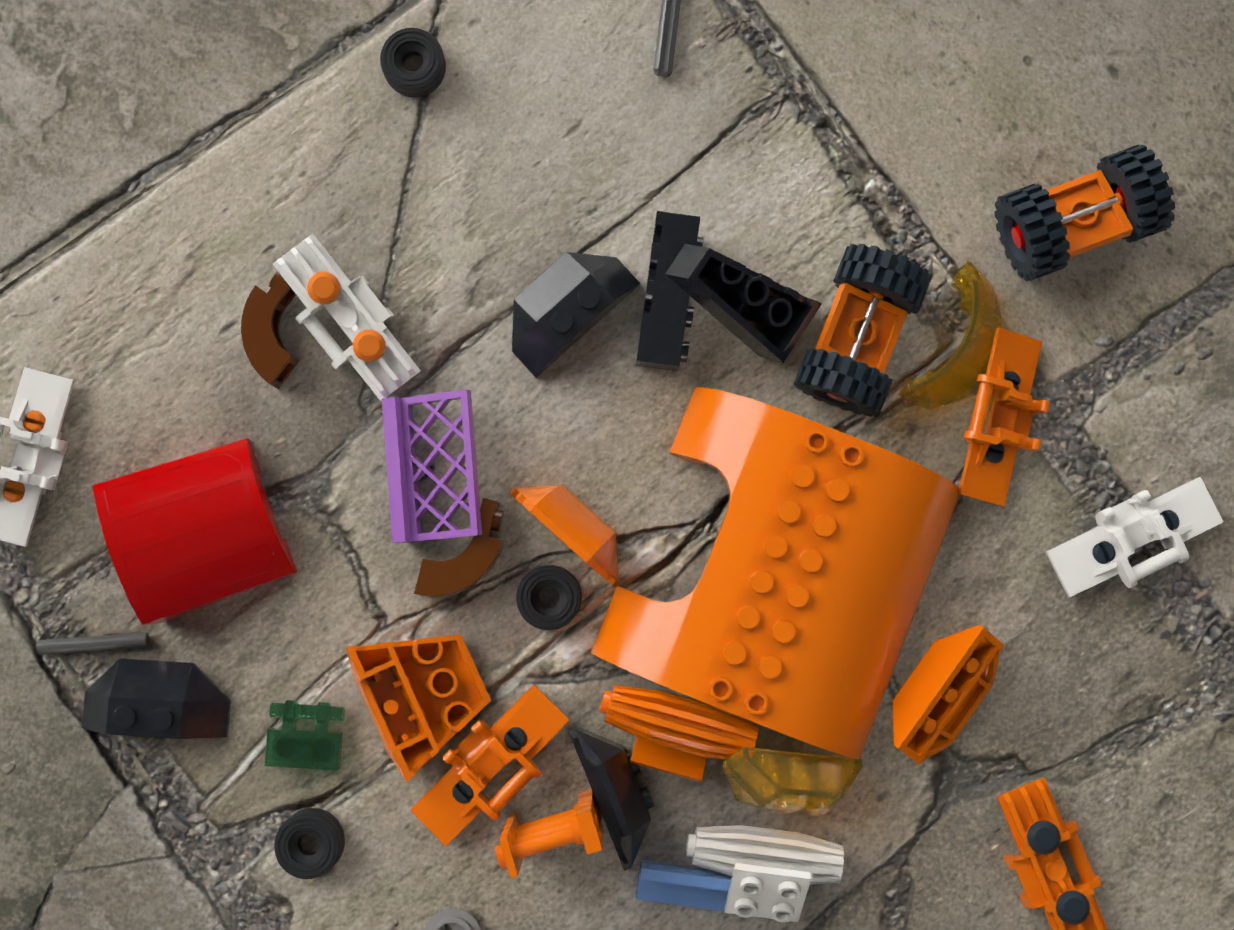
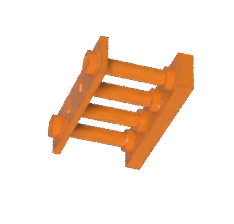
M592 789L579 792L578 802L574 804L573 809L521 825L517 812L509 814L499 838L500 845L495 846L500 868H507L510 878L517 877L523 858L575 842L577 846L584 844L587 855L601 851L603 848V822Z

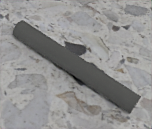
M148 633L38 640L36 650L39 655L140 648L148 647L150 638Z

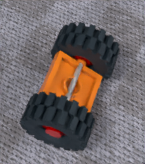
M1138 144L1100 159L1101 162L1097 164L1098 171L1048 190H1042V185L1034 183L999 196L997 198L998 201L995 202L997 210L994 211V216L998 220L996 229L1000 232L1001 237L999 240L1001 245L1004 244L1007 259H1011L1012 268L1014 270L1017 269L1018 275L1021 278L1024 277L1025 281H1032L1064 269L1068 265L1067 261L1074 256L1120 239H1126L1129 243L1135 242L1172 226L1171 221H1174L1175 218L1174 213L1171 211L1175 209V202L1171 200V195H1174L1173 188L1168 186L1167 180H1169L1167 172L1163 173L1161 169L1163 164L1160 159L1155 160V153L1151 149L1147 150V146H1139Z
M850 244V246H847L833 280L838 288L816 348L806 350L794 381V386L798 390H802L806 395H811L814 399L824 401L831 406H837L842 410H849L859 415L878 417L892 384V379L888 378L889 376L885 374V370L906 315L916 314L920 311L932 279V274L928 273L929 270L920 267L921 264L916 261H909L908 257L904 255L898 256L893 254L894 251L888 249L884 251L880 250L877 246L871 245V247H868L865 244H858V246Z

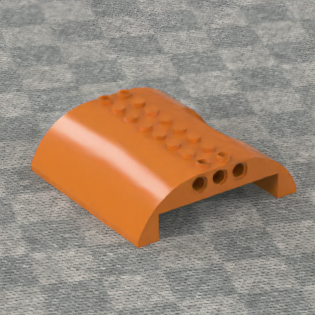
M695 387L669 453L700 466L707 464L718 470L727 483L730 495L725 517L702 576L692 592L679 600L669 602L652 600L617 586L591 653L638 676L746 720L836 754L860 760L958 501L959 488L948 479L914 461L800 415L733 393Z

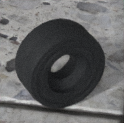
M419 28L401 29L393 33L382 47L380 54L381 69L388 84L396 92L407 97H422L432 93L441 84L446 72L445 57L437 39L427 31ZM416 54L422 57L423 64L417 71H408L404 68V60L409 55Z
M542 565L529 571L520 581L516 593V603L521 616L530 625L541 630H556L569 624L579 612L582 602V592L577 579L568 570L556 565ZM545 587H553L559 592V603L553 608H546L539 601V593Z
M318 808L300 810L288 818L277 831L274 843L277 861L288 874L296 878L314 879L327 873L342 856L345 846L344 831L337 818L325 810ZM304 834H313L318 838L319 849L317 852L308 853L302 849L300 841Z

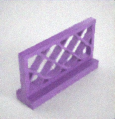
M466 389L404 398H382L392 543H412L482 535L471 390ZM461 399L462 413L453 423L442 411L451 400ZM439 402L436 407L432 403ZM424 404L432 411L421 427L413 420L412 405ZM437 418L450 427L439 443L427 433ZM455 434L464 440V450L457 459L445 449ZM422 438L435 448L424 463L416 456L415 448ZM440 453L453 464L442 479L430 469V466ZM458 469L467 476V487L460 495L448 485V482ZM425 473L437 483V486L427 499L419 492L418 482ZM442 490H445L456 500L445 515L432 504ZM460 506L469 512L471 529L460 530L450 521ZM429 510L440 522L432 532L422 533L421 518ZM445 526H447L451 531H442V530L444 529Z

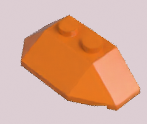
M981 625L934 641L893 699L894 746L919 765L925 762L927 757L935 755L950 746L993 686L998 668V656L1002 653L1004 644Z

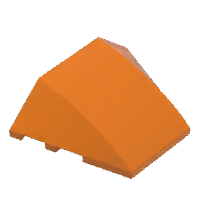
M564 484L513 487L509 493L609 584L614 588L619 583L617 532Z
M461 634L345 647L362 698L386 751L406 783L491 701Z

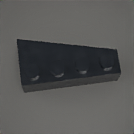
M685 244L665 273L666 276L759 357L782 363L785 362L822 305V303L799 294L800 292L785 287L761 273L746 268L745 265L708 247Z

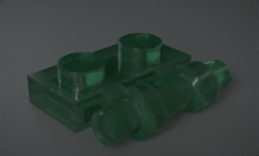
M286 700L285 703H271L270 717L283 718L282 728L267 729L264 766L336 771L340 769L343 732L328 731L330 721H344L345 707L331 706L330 702H318V705L299 704L297 700ZM297 719L316 720L315 730L296 729Z

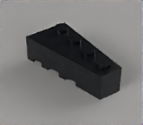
M657 211L636 366L678 371L680 362L687 363L690 342L683 341L685 327H692L694 307L688 306L689 295L666 276L665 273L685 244L703 247L704 237L698 236L700 216Z

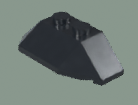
M566 252L514 298L512 353L537 378L641 283L617 257Z
M120 658L85 691L82 728L108 735L171 739L228 737L231 700L220 691L214 682L195 663Z
M574 726L569 729L570 737L623 869L626 871L632 868L651 822L649 809L655 807L648 787L640 788L635 775L641 773L639 765L630 763L632 752L626 754L623 745Z

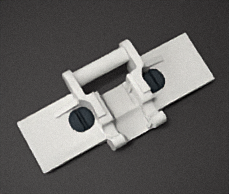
M1201 477L1191 480L1150 501H1147L1151 498L1150 493L1147 490H1143L1116 506L1108 507L1095 515L1097 526L1091 528V530L1046 551L1067 596L1072 597L1117 574L1120 575L1123 583L1128 588H1132L1138 584V580L1177 561L1183 563L1189 560V553L1184 542L1223 523ZM1154 540H1160L1164 549H1168L1131 567L1127 559L1128 556L1135 553V549Z

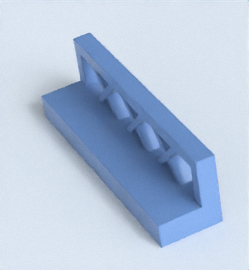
M641 860L636 899L725 911L732 877L705 868Z

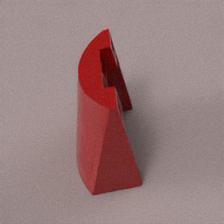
M248 438L92 485L96 509L109 554L122 587L141 625L167 622L297 572L286 539L282 538L259 476L261 470Z

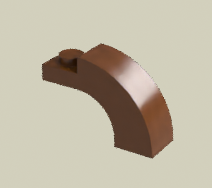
M276 272L269 283L270 290L267 293L256 285L250 292L243 309L241 335L246 355L253 368L267 383L279 389L299 360L286 350L281 341L279 331L281 317L296 294L280 273Z
M483 498L480 508L482 535L473 536L469 546L460 555L445 561L422 560L414 594L440 596L456 593L474 585L491 570L498 560L505 543L504 540L492 538L493 531L499 532L504 511L498 510L500 505L498 501Z

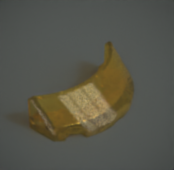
M969 261L957 269L950 284L960 292L961 300L958 308L971 314L962 342L952 357L937 371L930 369L923 377L905 378L897 394L928 410L956 401L978 384L976 382L978 374H986L996 328H1002L1000 305L991 282Z

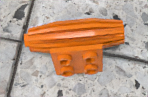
M614 685L612 692L604 691L599 709L600 713L606 714L604 722L636 736L630 763L697 782L702 781L707 758L750 762L759 732L758 725L704 702L657 689Z

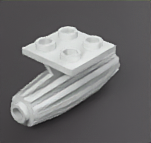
M733 825L696 827L695 834H688L686 856L692 857L693 865L732 877L725 904V913L736 914L744 918L761 917L774 919L778 922H798L809 885L840 883L842 879L844 865L843 846L799 832Z

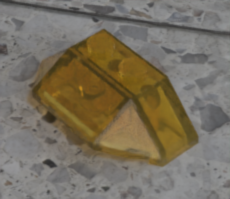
M750 747L742 748L723 762L724 771L735 801L760 808L778 809V812L782 814L805 811L810 816L826 814L830 811L832 805L844 799L863 767L861 759Z

